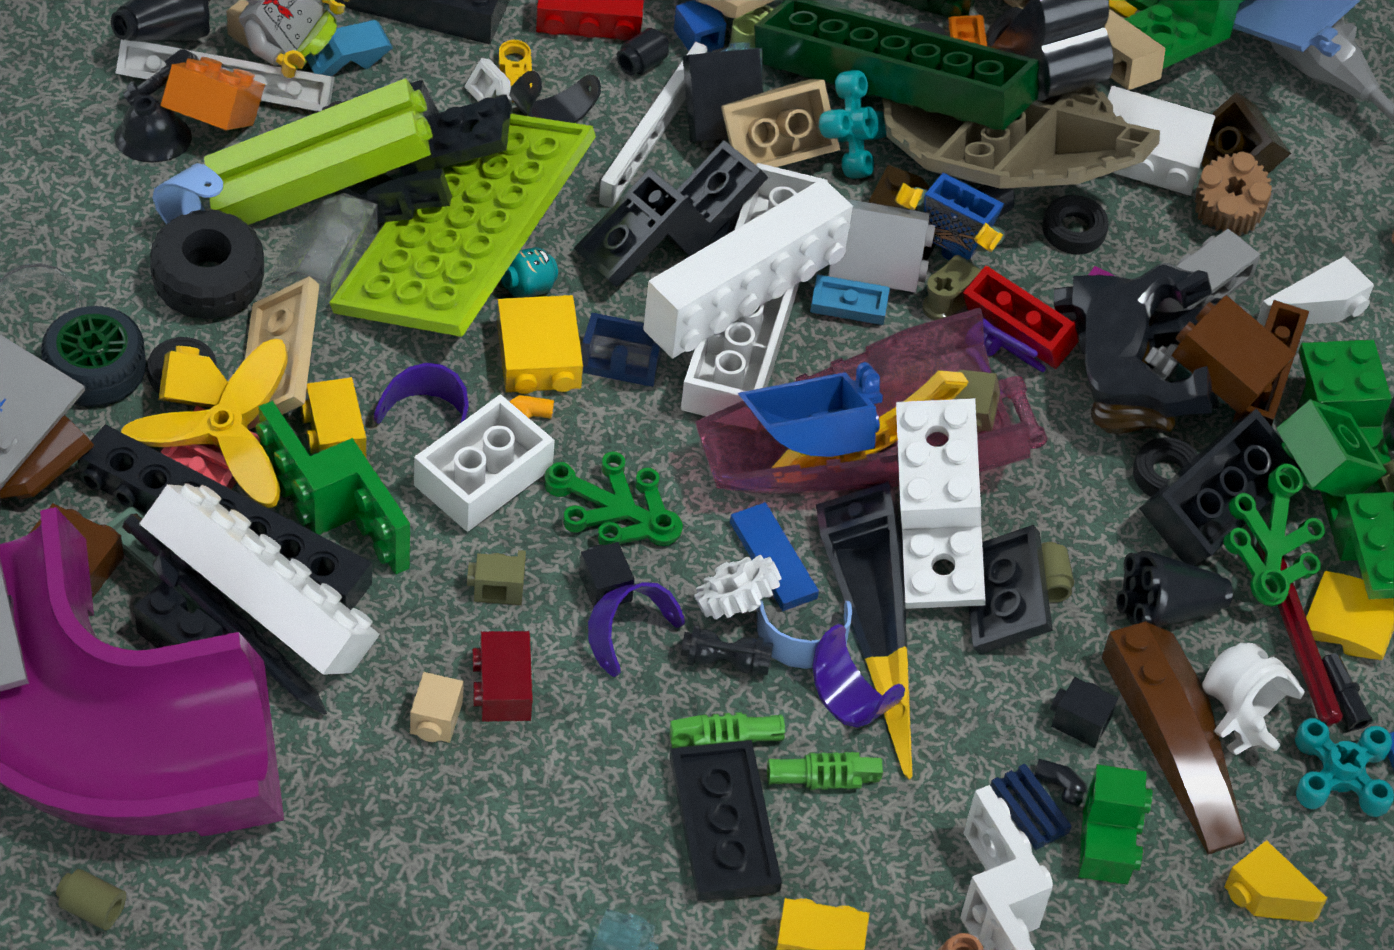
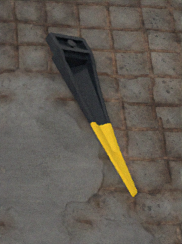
M888 481L816 504L820 536L844 601L851 602V620L875 689L883 695L896 684H902L905 688L904 697L901 702L886 711L884 716L903 774L910 780L912 778L902 524L899 521L895 492Z

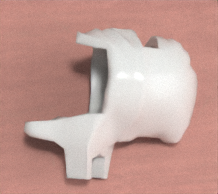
M1239 643L1224 650L1213 662L1202 683L1203 690L1223 703L1225 710L1228 712L1214 732L1221 737H1225L1234 731L1236 740L1226 748L1235 755L1257 745L1270 751H1277L1280 744L1267 731L1263 717L1286 695L1301 699L1305 693V690L1299 685L1295 676L1279 659L1274 657L1268 658V654L1254 643Z

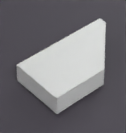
M481 58L464 87L478 102L488 97L495 98L507 95L512 105V99L509 96L511 89L510 80L490 59Z

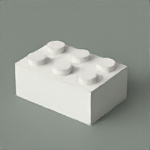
M500 394L414 457V486L464 530L469 532L545 474L546 470L553 464L555 440Z

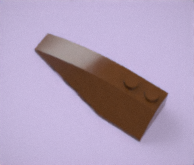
M1146 621L1109 632L1101 658L1207 854L1209 855L1245 843L1246 839L1220 738L1214 732L1216 723L1209 696L1203 690L1199 678L1175 635Z

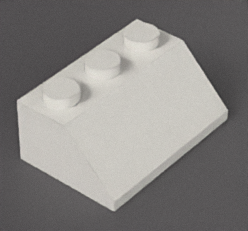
M1111 86L1108 99L1113 104V112L1116 116H1122L1126 123L1160 130V142L1144 162L1112 173L1191 196L1215 116Z

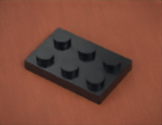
M1031 525L982 542L985 605L968 606L973 648L979 654H983L1053 631L1041 537L1038 529Z

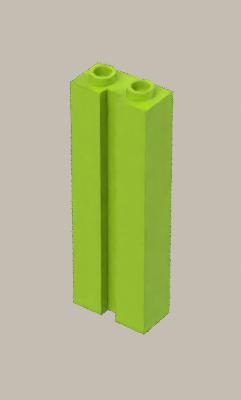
M405 78L204 156L205 165L213 170L223 181L221 193L209 198L211 209L219 210L226 214L230 213L250 225L431 155L428 139L432 138V131L428 121L423 116V112L427 111L423 94L420 90L414 91Z

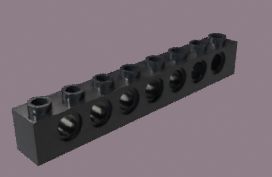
M106 424L92 438L93 448L78 459L80 479L86 486L93 490L101 489L114 496L121 505L128 508L133 506L146 514L167 484L179 486L189 484L199 488L201 485L210 488L221 497L220 505L229 512L233 509L244 515L251 522L249 528L259 536L265 534L281 546L279 553L286 558H290L288 559L289 561L293 558L308 567L312 572L309 577L319 585L325 583L335 589L342 596L340 602L350 610L356 606L372 585L371 561Z

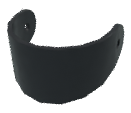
M527 71L511 86L509 96L523 116L576 123L595 105L601 93V84L595 75H586L567 90L552 97L536 101L542 89L541 77L535 71Z

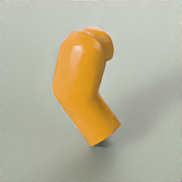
M518 395L509 401L528 418L535 416L552 419L554 400Z

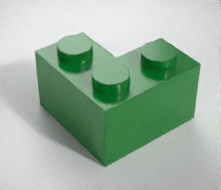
M1096 765L1082 810L1079 878L1128 885L1133 870H1140L1143 846L1136 845L1137 835L1142 834L1145 813L1149 814L1153 795L1152 789L1146 788V771Z

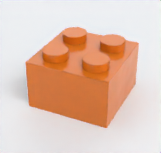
M201 57L200 61L187 59L185 63L172 64L160 106L224 130L253 126L265 84L255 81V75L240 69H234L233 72L222 69V63L212 58Z

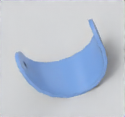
M196 163L154 188L152 198L156 211L166 225L182 214L186 215L196 210L206 211L198 196L204 198L217 196L223 189V181L209 167Z
M760 600L761 606L757 608V632L759 637L764 638L763 642L773 643L771 657L787 666L803 669L813 668L815 650L820 640L796 639L779 632L769 622L764 611L763 600ZM845 601L844 604L846 645L852 617L850 601Z

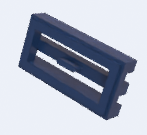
M1026 764L1019 766L1016 772L1011 770L1005 773L1002 779L997 777L991 780L990 786L998 798H1002L1006 802L1011 818L1020 830L1025 833L1035 850L1070 833L1072 825ZM1010 786L1024 804L1025 809L1036 820L1045 835L1042 836L1007 787Z

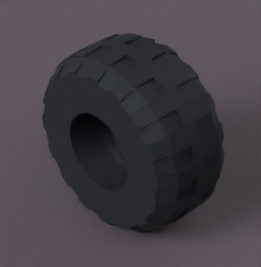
M211 209V211L196 210L186 215L182 214L171 220L165 227H162L152 243L150 270L154 289L167 306L182 313V315L192 318L215 319L235 314L240 309L248 306L262 287L265 267L261 240H259L256 231L250 225L230 213L226 214L222 211ZM204 261L217 262L220 265L213 267H199L195 264Z

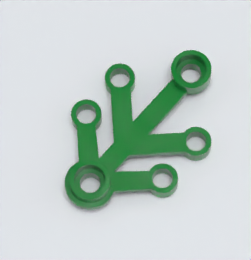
M618 452L606 453L602 458L601 466L602 473L608 477L614 494L576 477L575 471L564 462L552 464L545 472L544 486L551 495L564 497L574 493L602 507L588 511L577 505L568 507L564 512L563 524L570 532L577 533L583 531L586 527L602 524L598 530V543L600 545H608L615 542L622 544L648 538L655 545L668 546L677 541L682 534L683 523L680 517L672 511L665 510L658 491L660 479L658 472L652 468H643L636 475L635 486L640 493L644 494L649 510L647 511L634 503L624 475L625 458ZM609 463H616V464H618L619 466H617V467H611V466H609L608 464H609ZM555 475H563V476H565V477L559 478V477H556ZM644 479H649V480H652L653 482H652V483H644L642 480H644ZM571 517H579L581 520H580V521H572V520H570L569 518H571ZM628 519L637 524L621 528L614 522ZM658 524H666V525H668V526H667V527H661V526H659ZM611 533L614 534L615 537L608 538L604 536V534Z
M1283 464L1269 475L1268 488L1273 494L1269 528L1257 511L1255 500L1251 495L1240 493L1229 502L1228 506L1233 517L1239 520L1244 519L1264 550V563L1251 546L1249 533L1243 528H1235L1226 534L1224 546L1230 553L1240 555L1252 574L1250 587L1253 596L1258 602L1269 607L1277 606L1286 599L1291 583L1300 578L1308 579L1319 572L1321 567L1320 560L1315 554L1305 552L1294 560L1292 566L1282 571L1280 570L1282 556L1305 543H1315L1325 534V527L1319 519L1308 518L1299 525L1297 530L1285 536L1290 497L1301 490L1303 486L1301 472L1291 464ZM1239 502L1245 505L1246 511L1240 508ZM1308 526L1314 530L1315 535L1309 532ZM1234 536L1240 540L1241 546L1236 544ZM1303 561L1309 564L1310 570L1305 568Z

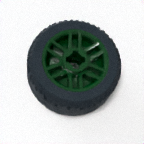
M87 306L70 310L50 324L42 340V360L85 386V391L74 403L79 406L100 407L102 405L107 406V404L111 405L114 402L117 403L120 399L123 400L130 393H133L143 379L146 368L143 335L134 320L119 310L116 311L114 308Z

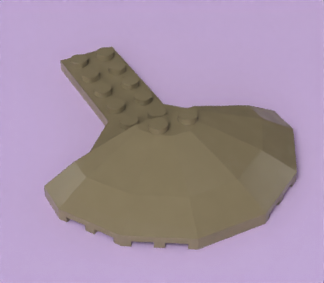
M1095 84L1043 101L1036 100L1005 130L990 129L986 125L971 121H960L953 116L938 112H927L917 106L906 103L899 104L891 99L881 97L887 138L928 171L940 174L945 173L952 177L996 188L1080 184L1144 162L1160 142V130L1126 123L1122 116H1116L1113 112V104L1103 91L1098 92L1096 90Z

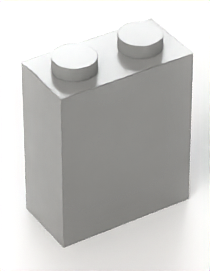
M846 199L853 205L846 252L839 262L830 265L828 276L916 293L917 283H925L929 261L922 260L924 246L932 247L935 225L928 224L929 213Z

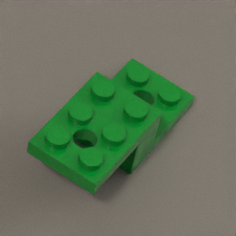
M1160 0V3L1125 18V20L1165 47L1164 69L1229 39L1232 34L1239 3L1245 0Z
M273 400L258 406L259 423L256 424V432L260 439V444L273 465L279 482L280 493L284 498L289 496L293 501L294 512L302 526L308 524L313 532L320 535L355 520L361 534L364 536L369 534L373 540L374 551L382 564L388 563L395 575L410 569V522L354 439L351 438L309 456Z

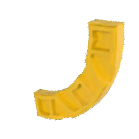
M938 370L921 388L903 402L951 400L969 382L962 372ZM896 407L879 417L880 429L876 432L875 448L834 457L809 456L788 449L771 468L777 479L811 477L817 474L816 469L833 465L835 469H839L879 452L898 441Z

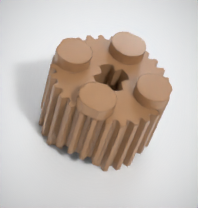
M1239 152L1237 154L1233 153L1232 157L1225 154L1224 158L1219 156L1217 161L1212 160L1210 165H1206L1203 169L1195 198L1197 203L1195 212L1199 213L1198 219H1203V225L1215 226V231L1222 229V232L1229 229L1238 236H1241L1242 232L1245 235L1248 234L1249 229L1253 231L1256 223L1261 222L1270 200L1272 185H1270L1271 179L1267 178L1268 172H1263L1264 166H1258V161H1255L1252 154Z

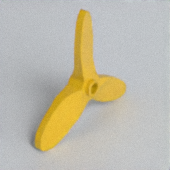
M271 339L258 346L241 363L229 379L219 404L211 409L162 413L143 417L126 424L121 429V433L150 447L215 444L221 448L230 472L249 498L266 508L275 507L280 495V487L275 470L265 450L248 430L247 425L259 414L258 406L269 402L283 377L288 362V352L283 341Z

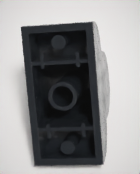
M1030 0L992 45V48L1039 60L1038 101L1107 81L1113 70V51L1105 29L1109 18V0Z

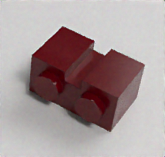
M481 631L480 648H472L473 672H480L481 682H473L474 707H481L482 722L531 721L533 697L530 631Z

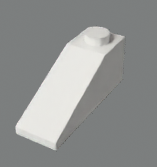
M1343 256L1264 300L1257 321L1265 326L1273 300L1308 310L1309 314L1305 325L1340 322L1350 315L1356 317L1368 307L1370 303L1368 299L1374 284Z

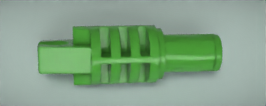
M735 712L734 715L723 713V716L712 714L711 717L703 714L672 720L670 722L669 735L672 748L752 740V743L758 741H784L785 723L782 714L765 717H747L742 712Z
M809 752L808 755H804V759H768L767 761L768 785L804 784L805 788H809V790H827L829 788L860 789L862 783L880 782L883 776L882 758L860 757L859 752Z

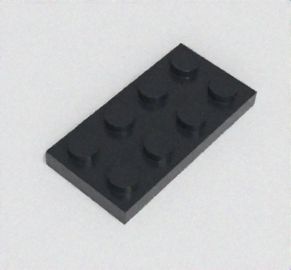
M752 740L671 748L670 762L697 901L780 892L782 881Z

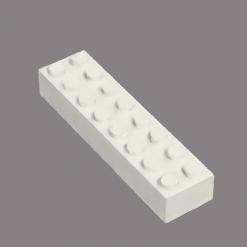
M757 163L756 166L769 178L743 204L735 230L822 178ZM800 282L789 288L780 298H772L759 306L750 316H743L734 321L722 333H714L700 342L694 350L684 380L681 410L755 428L758 418L738 393L768 387Z

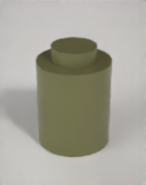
M77 869L72 874L67 873L61 879L56 890V896L59 897L58 905L61 909L105 931L109 930L118 919L127 899L126 891L82 869Z

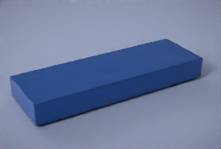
M766 502L731 514L730 524L750 558L753 560L758 555H762L763 559L771 557L782 579L779 580L780 586L771 591L782 612L818 599V588Z

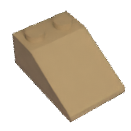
M810 79L721 106L730 145L755 165L760 163L780 167L840 150L837 138H825L819 130L820 115L825 111L831 110L824 80Z

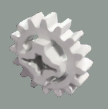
M758 555L753 560L745 557L741 561L725 562L715 569L716 575L714 577H706L704 579L705 584L696 588L698 593L695 594V598L705 617L712 615L714 619H718L725 614L727 618H730L735 613L751 612L761 606L760 599L771 597L773 595L771 590L780 586L779 580L782 578L771 557L763 559L762 555Z

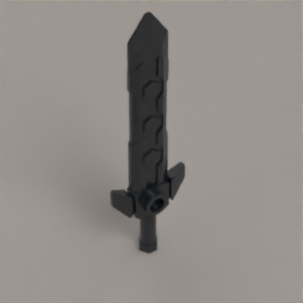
M137 513L131 514L124 521L122 528L128 534H132L155 557L153 567L162 581L171 588L179 585L228 634L239 632L264 660L265 671L281 687H285L298 701L324 715L327 714L318 692L205 577L139 523L142 521V518Z

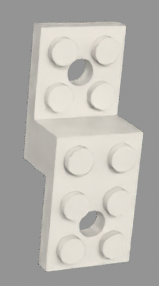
M975 398L896 402L906 609L985 605ZM934 432H941L949 440L943 446L934 447L928 444L926 439ZM946 559L951 561L955 568L948 575H939L932 569L934 563L938 560Z
M989 785L975 791L964 829V835L986 871L972 876L960 918L968 932L981 942L984 950H1035L1029 940V932L1040 927L1053 888L1052 878L1046 867L1039 865L1036 861L1025 833L1019 832L1015 827L1006 802L1002 798H998Z

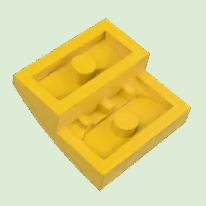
M1324 571L1306 616L1314 640L1342 644L1344 654L1349 656L1383 661L1394 632V598L1369 599L1363 579Z

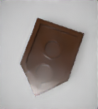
M64 415L2 487L0 499L16 496L21 500L36 496L93 448L94 444Z

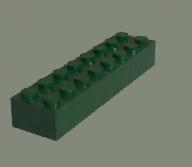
M785 0L754 25L755 49L759 48L761 64L770 66L774 70H785L800 74L804 78L824 80L835 86L836 77L840 73L858 70L863 72L867 78L868 90L865 95L891 99L895 103H906L923 108L927 112H938L953 116L960 121H971L986 125L990 129L1005 130L1038 99V59L816 1Z

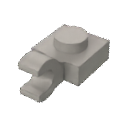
M1170 344L1168 349L1164 346L1159 350L1153 347L1144 359L1154 367L1153 371L1165 381H1169L1180 365L1171 356L1178 347L1176 344Z

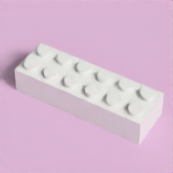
M823 178L648 281L643 330L672 359L685 351H692L701 341L714 333H722L734 321L743 316H750L759 306L772 298H780L792 286L801 281H808L817 271L829 264L834 265L839 262L846 252L853 205Z
M167 484L139 524L320 673H352L380 635L370 627L373 623L372 620L356 608L350 610L340 602L342 596L335 589L325 583L319 585L309 576L312 572L303 563L293 558L289 561L279 553L281 546L265 534L259 536L249 528L251 522L244 515L233 509L229 512L220 505L221 497L204 485H201L199 488L189 484L184 486Z

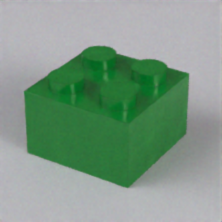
M1310 399L1276 428L1284 440L1282 442L1284 451L1292 459L1296 460L1302 470L1303 482L1312 490L1317 489L1327 492L1332 496L1344 498L1345 494L1363 493L1387 473L1349 412Z

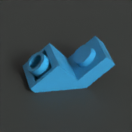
M372 20L336 28V32L331 40L318 54L313 55L310 52L305 57L315 74L332 77L349 61H353L361 67L368 69L393 47L380 23Z

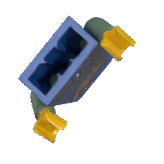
M945 173L941 174L928 191L917 187L911 188L903 183L895 198L896 203L907 209L915 210L917 206L918 211L929 213L928 224L935 225L933 243L942 247V255L947 260H951L956 255H961L965 259H971L977 251L982 253L986 251L992 252L1005 238V233L1000 227H993L1004 203Z

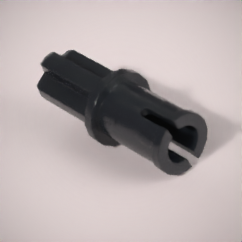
M1334 653L1322 657V662L1348 729L1355 731L1367 727L1372 723L1373 719L1358 693L1360 690L1359 684L1352 681L1340 655Z

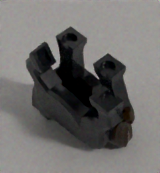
M1161 263L1135 279L1108 275L1073 276V286L1054 288L1055 310L1074 322L1077 335H1080L1081 352L1085 354V366L1094 401L1091 408V418L1094 424L1098 425L1105 432L1124 434L1141 431L1146 428L1171 432L1176 424L1174 416L1212 413V409L1219 408V396L1212 391V381L1207 366L1195 369L1193 374L1186 378L1168 382L1153 371L1154 367L1144 360L1153 347H1168L1170 344L1179 345L1180 342L1175 338L1190 321L1195 326L1197 325L1198 321L1195 318L1205 306L1177 312H1159L1155 310L1166 298L1178 301L1185 309L1212 294L1208 272L1201 270L1193 272L1181 269L1170 263Z

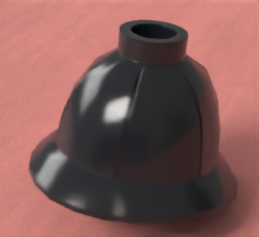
M142 95L136 98L133 105L126 111L123 122L117 128L114 138L119 151L133 160L163 162L174 159L186 152L192 141L191 130L181 118L175 115L173 110L160 106L162 101L154 99L150 95Z

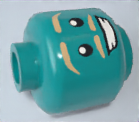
M533 247L520 250L501 278V282L516 298L534 297L549 293L558 278L557 263L542 248Z

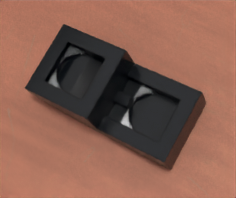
M443 168L392 179L369 189L367 197L376 222L379 223L410 220L413 218L415 209L450 206L452 194Z

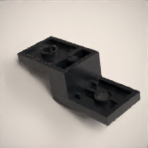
M423 80L410 83L414 91H421L426 101L427 111L423 112V116L428 121L432 131V138L428 139L431 155L401 166L400 169L404 176L447 167L507 150L512 107L507 95L484 98L477 103L462 107H451L439 113ZM332 102L328 106L322 107V110L328 109L343 102Z
M723 141L677 190L649 168L574 249L617 288L639 263L658 246L665 236L689 256L697 253L733 217L739 208L758 191L759 187L769 177L726 141ZM725 182L722 187L717 189L721 183ZM624 237V239L618 245H616L617 242Z

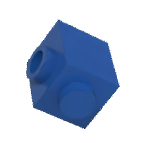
M696 0L687 1L676 6L674 31L688 51H690L695 42L707 46L708 53L724 47L726 22L722 12L710 5L699 3Z

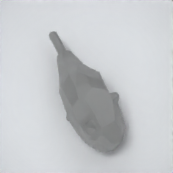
M1340 18L1331 26L1338 32L1331 41L1341 45V49L1332 57L1323 55L1313 45L1309 46L1304 52H1300L1269 41L1278 55L1314 81L1336 87L1359 100H1370L1394 123V103L1379 90L1380 85L1375 79L1360 47L1355 42L1357 27L1353 23L1345 24L1343 19Z

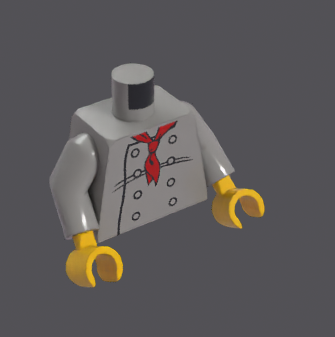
M247 0L249 4L240 14L239 22L244 27L250 51L274 66L282 65V74L287 78H292L296 74V68L293 65L303 69L305 62L302 53L296 50L326 11L323 5L325 3L329 4L331 12L337 15L345 12V5L337 3L335 0Z

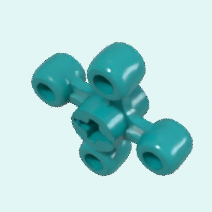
M858 70L840 73L835 81L837 95L845 100V110L834 109L823 112L819 118V130L825 138H837L840 143H849V152L845 153L842 158V170L846 177L860 179L870 176L874 170V159L869 151L864 150V140H876L886 137V128L882 111H874L871 107H861L860 98L864 97L868 90L865 74Z
M1317 718L1304 720L1296 731V747L1306 755L1318 756L1322 761L1323 769L1321 772H1308L1302 776L1296 788L1298 802L1305 808L1318 809L1326 803L1331 790L1337 792L1353 790L1359 797V805L1364 813L1372 817H1380L1386 814L1394 801L1393 788L1384 780L1371 779L1365 767L1368 762L1378 763L1383 761L1389 754L1392 746L1390 733L1381 726H1370L1362 732L1357 744L1350 741H1341L1335 744L1329 738V728L1324 722Z

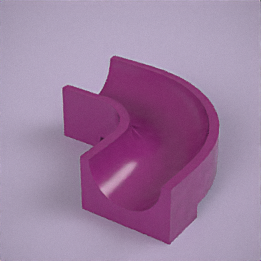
M56 507L40 510L41 524L33 532L19 539L0 544V561L8 595H11V608L29 684L0 691V784L38 810L65 822L96 831L124 835H169L196 831L201 836H209L284 821L264 660L239 632L149 650H128L111 646L97 639L89 621V616H94L86 539Z

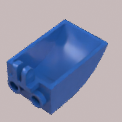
M862 362L857 366L856 380L854 381L846 372L738 393L765 429L779 443L792 451L809 456L834 457L875 448L876 432L880 429V422L874 404L883 402V395L880 393V376L867 362Z

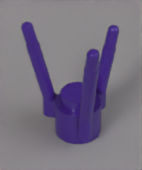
M978 318L973 321L964 333V340L969 344L965 349V353L974 359L981 372L992 373L981 355L992 356L1000 347H1003L1038 371H1046V367L1033 358L1038 355L1036 350L994 327L984 318Z

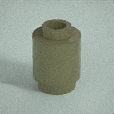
M1055 542L1042 543L1049 602L1064 601L1071 596L1075 583L1068 550L1063 545Z

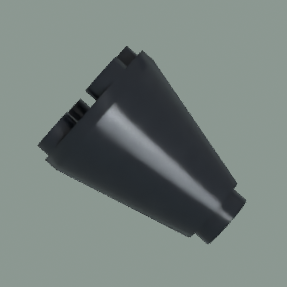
M129 0L112 14L110 20L111 28L114 34L121 40L191 42L208 36L210 33L208 4L210 0Z
M1140 551L1138 553H1128L1124 559L1123 589L1117 594L1116 606L1120 613H1126L1127 619L1132 625L1146 621L1157 627H1162L1228 608L1232 601L1233 589L1230 580L1222 577L1220 574L1151 551Z

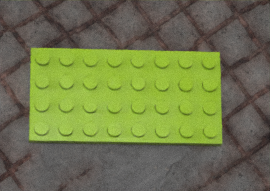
M511 114L506 151L443 167L452 194L450 206L415 209L413 218L410 220L390 221L384 224L329 302L333 313L463 337L596 138L593 126Z

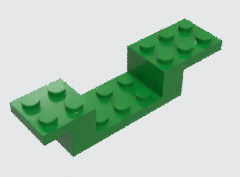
M1353 340L1301 343L1298 354L1307 382L1297 410L1311 399L1351 413L1382 465L1391 461L1381 425L1392 397L1375 341ZM1378 481L1363 493L1345 494L1344 498L1320 491L1339 560H1358L1369 599L1394 598V492H1382Z

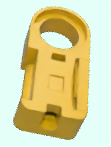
M508 40L499 48V69L510 80L511 86L524 73L532 71L531 49L528 44L520 40ZM516 53L524 58L520 61H510L506 56Z

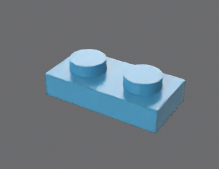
M817 274L810 312L884 325L890 287Z

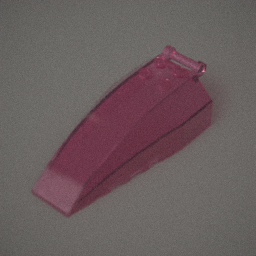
M976 308L904 329L866 346L865 352L845 361L841 357L830 362L829 368L811 376L804 373L795 377V382L846 372L854 381L856 380L857 366L862 362H867L880 376V393L883 395V402L874 404L878 417L896 407V402H903L915 393L938 370L958 372L960 369L992 373L984 345L982 311L980 308ZM1012 376L998 380L1000 396L993 431H980L977 433L979 473L1030 458V449L1040 448L1048 441L1044 428L1038 426L1025 394L1027 387L1021 376ZM1007 397L1012 400L1021 423L1011 424L1001 398ZM744 401L695 421L696 429L717 489L765 494H810L860 490L888 481L892 487L900 486L898 441L877 453L867 454L866 458L862 460L841 463L840 459L827 460L826 465L801 468L800 464L772 468L789 448L779 443L765 429ZM934 432L926 439L928 444L934 447L943 446L949 440L941 432Z

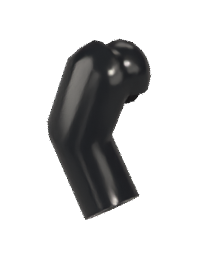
M1039 758L1034 776L1039 780L1063 786L1064 792L1061 796L1063 802L1077 806L1081 805L1084 793H1087V784L1072 768Z

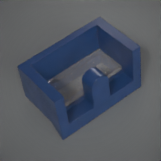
M591 313L582 342L583 373L654 387L663 349L643 330L644 323Z

